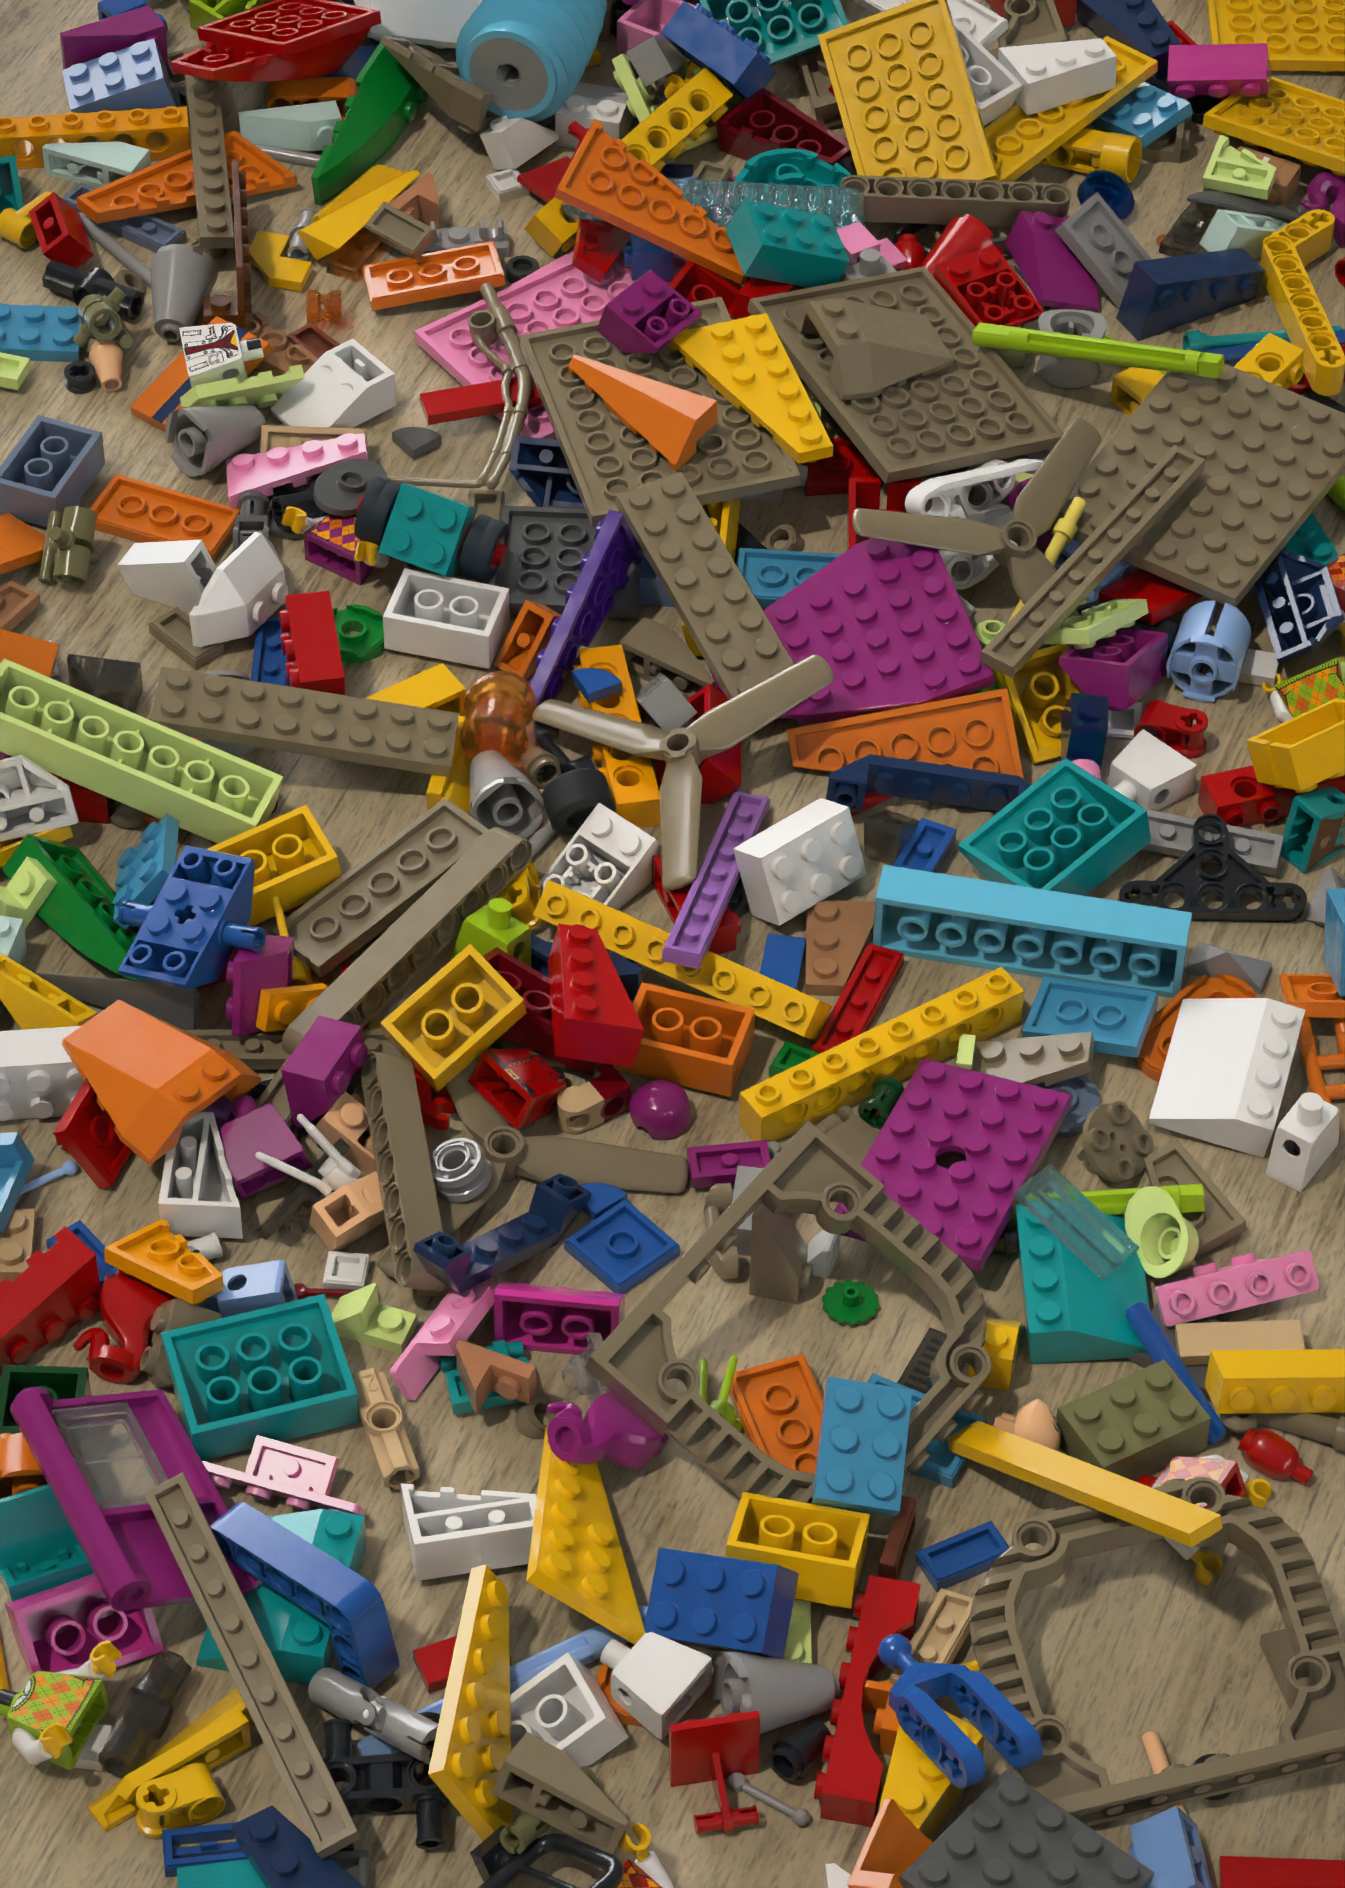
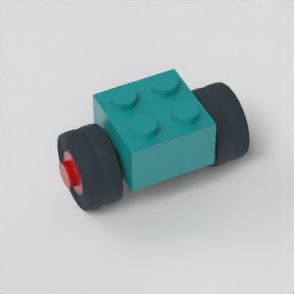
M375 477L357 504L354 535L360 540L380 546L378 552L443 576L454 577L458 568L461 576L488 584L495 576L499 566L501 567L505 561L508 552L509 524L483 514L478 515L474 520L478 509L476 507L411 484L401 483L400 485L381 477Z

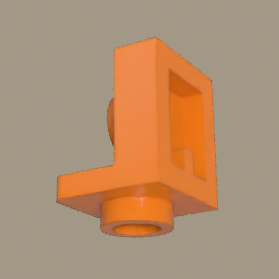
M866 1680L863 1688L862 1710L866 1713L876 1714L873 1734L880 1735L879 1753L892 1756L899 1722L896 1712L888 1703L890 1689L895 1683Z

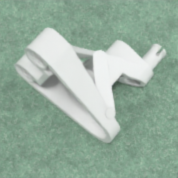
M993 459L986 463L968 466L966 472L930 478L909 491L905 500L906 512L971 519L1003 528L1005 523L1011 520L1013 511H1011L1009 506L1000 504V502L1013 489L1015 474L1039 469L1044 461L1018 459L1008 463L999 459ZM974 486V495L968 501L969 492ZM932 498V507L926 513V503L929 499ZM1010 540L1011 543H1013L1014 545L1018 546L1017 543H1015L1014 541ZM946 550L939 551L955 589L963 590L985 579L999 565L993 555H980L973 561L970 554ZM958 562V570L952 576L951 569Z

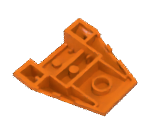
M121 1000L114 1002L62 1040V1046L84 1082L89 1081L98 1096L97 1103L101 1110H106L114 1122V1131L119 1139L149 1166L178 1145L182 1126L222 1095L233 1103L261 1081V1077L233 1053Z

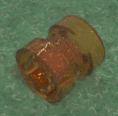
M307 290V324L310 322L319 324L321 321H329L331 324H342V291L331 290L328 294H321L318 290Z

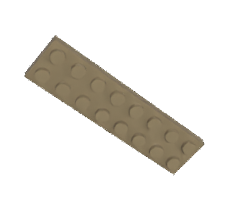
M682 471L616 494L615 504L624 515L634 537L728 700L795 665Z
M161 667L150 720L189 737L450 777L459 713Z

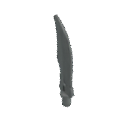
M1204 191L1187 197L1188 202L1216 205L1248 213L1270 214L1271 216L1291 221L1311 211L1301 205H1281L1226 192Z

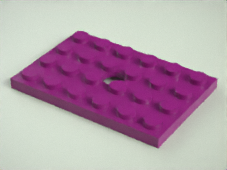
M922 1059L861 1165L885 1185L882 1191L888 1197L900 1204L901 1208L920 1221L922 1226L932 1234H935L949 1249L957 1253L968 1269L981 1272L1016 1209V1205L1021 1200L1071 1109V1095ZM955 1151L963 1154L966 1157V1161L955 1162L947 1169L940 1167L936 1163V1158L942 1153ZM838 1202L834 1212L838 1214L849 1213L847 1207ZM851 1229L841 1234L842 1236L867 1242Z

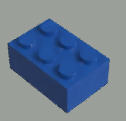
M683 1L660 32L670 44L699 68L704 69L707 67L723 85L745 100L762 87L766 88L776 73L768 65L771 59L761 52L762 49L748 38L743 40L737 35V31L726 22L721 21L719 23L712 17V13L697 3L693 7Z
M659 1547L644 1624L645 1633L653 1632L685 1646L724 1652L735 1651L783 1659L799 1573L777 1564Z

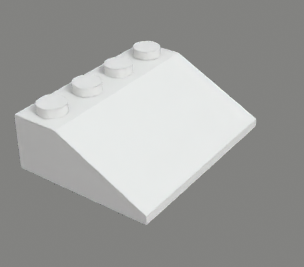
M1269 998L1183 999L1148 1123L1264 1158L1274 1132L1305 1009Z

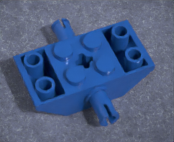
M185 845L152 906L133 902L132 900H124L122 905L129 907V909L119 907L118 919L121 924L141 927L117 970L119 974L188 990L217 981L235 947L259 953L262 947L255 945V943L264 946L266 932L262 927L247 926L251 918L255 870L253 859Z

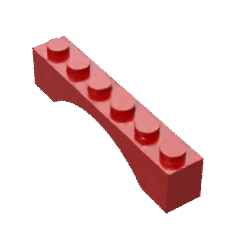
M869 1575L866 1591H857L853 1617L860 1619L858 1627L850 1626L846 1643V1652L852 1653L850 1663L842 1662L839 1684L840 1689H844L843 1698H834L830 1725L836 1726L835 1735H826L822 1754V1762L828 1763L827 1772H818L815 1784L814 1799L821 1800L820 1818L866 1827H872L874 1824L882 1789L883 1764L873 1750L864 1728L862 1714L863 1688L866 1680L874 1681L879 1672L885 1667L878 1655V1647L882 1639L890 1634H900L909 1641L912 1640L919 1610L921 1586L919 1583Z

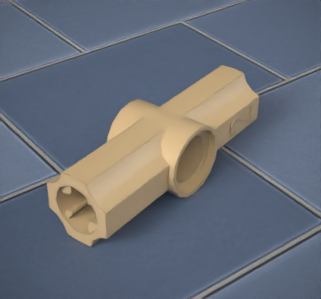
M374 1368L362 1370L353 1378L358 1393V1413L366 1433V1446L373 1453L384 1487H392L394 1490L401 1489V1483L411 1484L420 1477L419 1467L403 1426L402 1410L394 1401L385 1373L376 1371Z

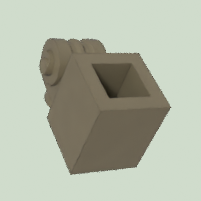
M177 1298L162 1303L155 1310L151 1320L150 1328L154 1331L151 1341L153 1345L152 1347H146L141 1357L140 1370L145 1371L149 1381L158 1388L173 1386L161 1333L220 1319L222 1314L192 1305Z

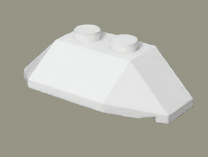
M254 532L215 570L203 590L199 606H194L189 614L193 646L202 647L251 636L285 603V595H288V586L285 581L284 568L273 544L262 533Z
M23 755L0 760V842L79 823L71 791L67 784Z

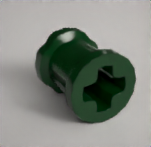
M889 1076L878 1077L873 1084V1093L869 1099L863 1100L858 1107L860 1118L873 1128L882 1129L904 1091L903 1085L898 1080ZM890 1089L889 1094L886 1095V1090ZM879 1110V1115L875 1116V1113Z

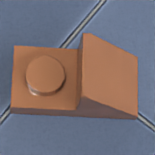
M427 173L389 204L430 226V221H434L437 229H440L439 201L434 175Z
M458 1340L456 1344L457 1372L476 1414L479 1413L491 1391L499 1393L506 1399H516L527 1404L531 1403L537 1393L536 1366L467 1341Z

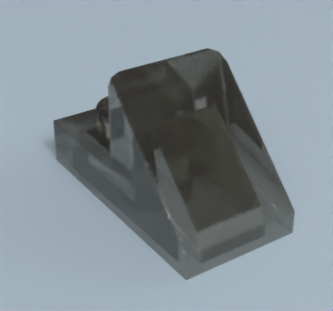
M890 810L867 816L864 821L865 856L892 866L920 820Z

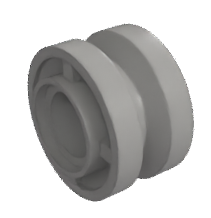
M454 1138L439 1145L430 1155L435 1186L441 1197L449 1202L460 1203L469 1201L480 1195L490 1183L492 1176L491 1168L484 1158L479 1145L471 1139Z

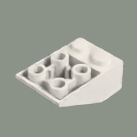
M352 338L325 352L304 374L305 378L288 390L271 408V413L286 426L354 428L396 406L395 373Z
M598 803L540 880L541 895L548 880H551L619 910L652 881V856L661 855V845L654 837L606 806Z

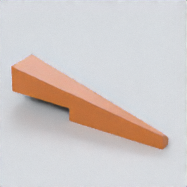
M574 355L568 365V372L571 375L576 373L585 382V387L590 393L596 392L603 399L604 406L635 435L640 433L649 442L650 449L655 454L660 452L668 460L669 467L675 471L697 453L696 442L718 422L717 400L578 355Z

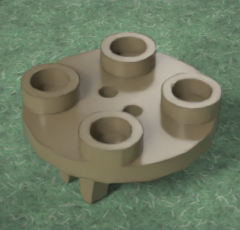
M1116 1101L1097 1106L1088 1114L1082 1133L1084 1149L1080 1151L1077 1158L1080 1161L1088 1160L1090 1164L1087 1167V1171L1098 1173L1105 1180L1114 1183L1130 1181L1143 1171L1144 1158L1148 1157V1154L1152 1152L1154 1142L1152 1136L1145 1131L1138 1117L1122 1101Z

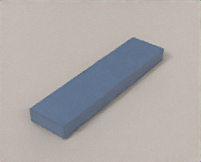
M80 183L62 199L80 213L81 211L77 209V197L95 189ZM150 214L98 224L101 228L155 253L162 246L182 244L186 241L185 230Z

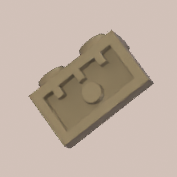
M1192 115L1145 148L1142 147L1141 159L1180 163L1181 150L1188 151Z

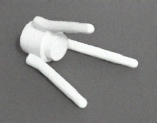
M303 1114L297 1115L298 1122L329 1156L318 1170V1173L323 1176L322 1180L262 1152H256L255 1154L256 1159L317 1188L326 1197L332 1190L335 1192L345 1184L357 1180L361 1174V1171L342 1156Z

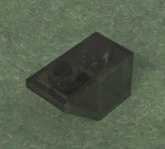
M68 654L67 665L71 687L135 713L143 691L141 663Z

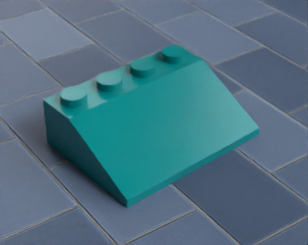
M699 0L700 5L712 13V17L719 23L721 21L726 22L737 31V35L743 40L748 38L762 49L761 52L771 59L768 64L769 66L821 47L818 35L849 24L840 0Z
M1065 758L958 844V849L987 881L1086 896L1151 842L1146 809Z
M1060 1202L1017 1204L1016 1235L1030 1365L1132 1358L1133 1353H1148L1125 1317L1126 1309L1140 1301L1144 1302L1150 1310L1145 1270L1128 1238L1125 1229V1219Z
M325 1294L161 1333L183 1428L201 1461L252 1449L257 1435L282 1442L359 1423L358 1393Z
M327 1509L268 1516L359 1574L366 1550L365 1516ZM264 1583L254 1591L244 1594L285 1681L309 1685L317 1671L332 1666L335 1649L327 1623ZM207 1626L196 1664L200 1667L229 1671Z

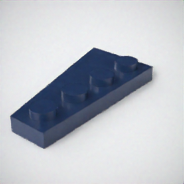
M272 1805L232 1825L234 1838L266 1888H364L330 1856L321 1860L311 1840Z

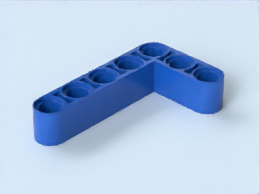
M238 1502L210 1525L228 1561L328 1624L341 1673L374 1690L400 1667L384 1601L377 1588L366 1578L247 1503Z

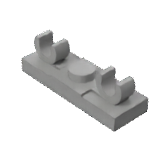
M480 219L478 228L455 226L437 229L436 223L430 221V227L436 231L438 236L423 254L494 241L498 256L509 257L507 227H504L502 219H497V227H485L484 219Z

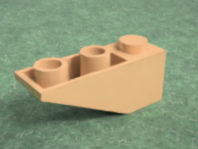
M345 1092L337 1098L331 1109L325 1112L315 1126L342 1156L361 1172L369 1175L377 1170L366 1107ZM308 1134L307 1136L317 1144V1142Z
M377 1171L345 1184L312 1206L309 1224L330 1251L342 1250L385 1222Z

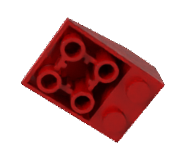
M995 245L935 265L934 278L975 327L980 322L1018 327L1038 320L1039 316L1045 312Z

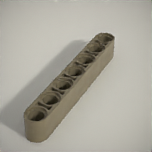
M852 175L841 180L837 212L842 218L849 221L948 225L951 219L958 214L959 217L969 214L982 221L986 226L1013 227L1021 211L1033 213L1040 211L1052 216H1068L1071 192L1066 186L1057 183Z
M370 1051L367 1053L366 1061L361 1067V1082L396 1283L400 1287L441 1292L446 1284L427 1273L413 1251L415 1243L439 1231L443 1233L413 1064L408 1057Z

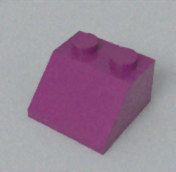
M318 1015L289 1057L281 1072L294 1126L303 1127L297 1120L298 1114H303L311 1122L330 1110L339 1095H343L346 1092L350 1079L358 1067L360 1068L364 1065L367 1058L368 1048L364 1043L361 1026Z

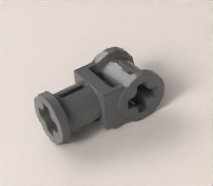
M259 491L244 492L237 500L240 515H236L235 527H233V552L254 532L262 533L271 542L268 515H265V511L269 508L268 497ZM251 501L254 502V508L250 507Z

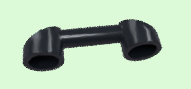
M533 720L535 744L559 759L561 775L576 769H596L592 760L586 755L571 761L554 742V739L559 737V729Z

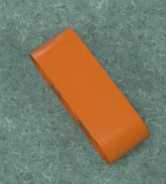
M311 77L290 81H270L267 89L266 109L336 100L342 121H344L347 113L344 105L348 96L355 97L359 87L356 86L355 79L348 77Z

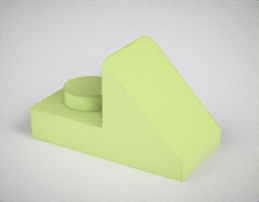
M26 857L6 887L0 886V915L23 919L24 930L57 884L54 877L37 859Z
M372 1283L341 1296L331 1314L339 1337L400 1355L404 1352L418 1325L417 1314L379 1303L377 1283Z

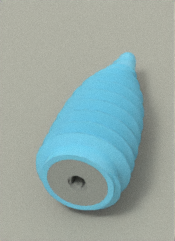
M483 0L464 24L457 39L455 53L460 77L494 95L488 110L497 116H508L509 119L524 118L531 122H537L554 115L575 91L578 82L585 72L586 66L590 62L602 31L607 1Z

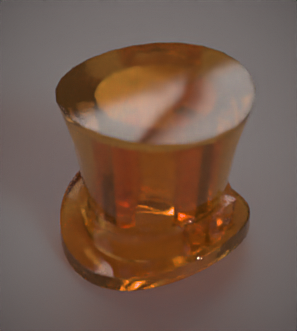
M497 671L481 677L468 689L465 695L464 707L469 718L462 728L460 743L465 753L472 760L483 751L495 750L500 752L511 763H514L527 751L528 736L526 726L533 720L532 714L536 709L534 692L523 677L513 672Z

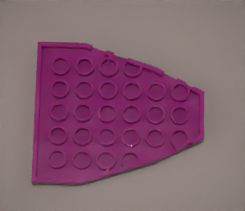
M870 538L855 544L763 610L794 664L812 655H819L830 665L834 673V681L778 718H796L798 724L829 722L856 717L857 712L873 710L882 712L892 710V708L961 697L996 684L991 667L980 662L983 649L938 549ZM710 669L711 675L715 680V685L717 689L721 691L723 694H725ZM776 719L769 724H776Z

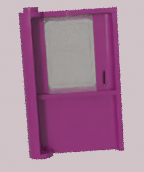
M30 1387L19 1392L11 1404L10 1411L111 1607L117 1611H129L196 1602L144 1492L183 1472L209 1525L225 1514L228 1509L164 1391L158 1389L100 1396L87 1395L80 1398L53 1400L49 1391L44 1388ZM227 1560L243 1595L254 1591L263 1583Z

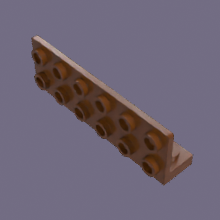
M232 159L233 204H231L235 235L237 296L215 295L213 297H203L204 325H208L218 316L229 323L235 324L237 327L245 326V313H252L246 171H239L238 159Z

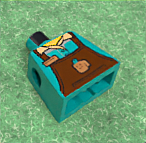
M1326 787L1296 796L1293 799L1283 833L1284 838L1280 855L1303 874L1308 873L1345 849V794L1336 787Z

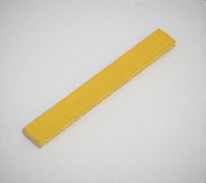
M979 1420L947 1438L949 1451L1191 1548L1223 1528L1220 1514Z

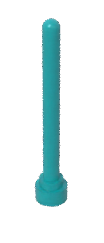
M1331 326L1333 331L1344 330L1341 326ZM1196 330L1185 331L1182 343L1183 350L1188 348L1193 351H1203L1257 343L1268 333L1281 339L1289 337L1286 330L1208 336L1206 333Z

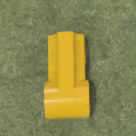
M44 192L18 211L13 208L4 209L0 213V236L23 249L32 247L38 238L29 211L49 196L51 192Z

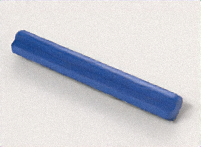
M1140 1301L1128 1307L1125 1317L1154 1363L1165 1360L1211 1417L1207 1444L1211 1446L1222 1441L1227 1433L1225 1426L1147 1305Z

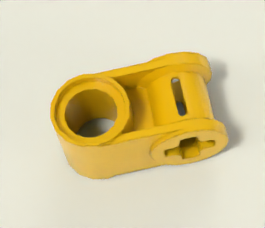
M530 860L527 866L496 898L508 900L512 904L510 916L527 925L531 931L542 922V919L533 915L541 897V882L538 872Z
M203 1763L189 1764L178 1771L142 1783L136 1792V1804L139 1808L136 1815V1826L142 1835L148 1838L159 1839L162 1838V1830L186 1828L206 1823L216 1818L224 1810L226 1803L207 1766ZM150 1792H152V1801H151V1802H149V1793H150ZM160 1816H163L162 1826H160Z

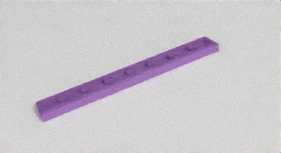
M734 791L698 870L696 879L693 881L665 943L661 961L700 969L741 876L733 848L759 834L769 812L771 799Z

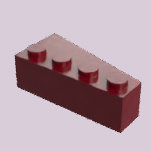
M763 87L716 121L719 151L746 161L763 152L785 148L817 153V159L827 162L832 166L852 155L846 139Z
M498 947L483 956L485 960L524 999L527 1012L499 1038L520 1047L534 1050L537 1054L591 1076L596 1073V1067L604 1063L555 1056L549 978Z

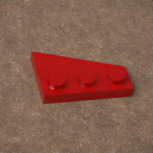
M580 210L572 266L601 283L624 250V246L630 241V232Z

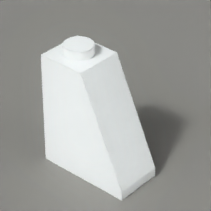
M202 540L134 543L117 564L132 594L173 608L178 607L181 611L190 613L194 606H199L203 590L217 569Z

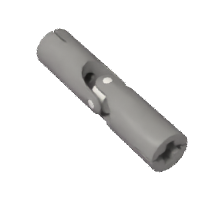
M331 1667L322 1668L312 1677L308 1694L314 1704L342 1719L351 1721L352 1724L365 1725L364 1729L430 1765L438 1723L388 1697L380 1696L372 1688Z

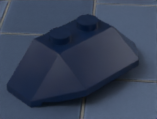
M514 436L509 471L537 507L585 509L558 440Z
M1283 548L1254 584L1279 664L1317 649L1345 620L1328 567L1307 557L1292 554L1288 549Z

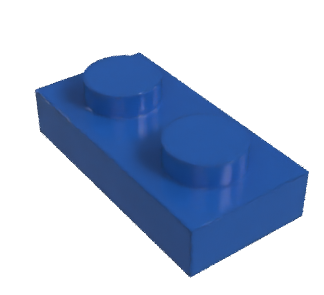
M921 818L892 866L936 873L956 841L957 829Z

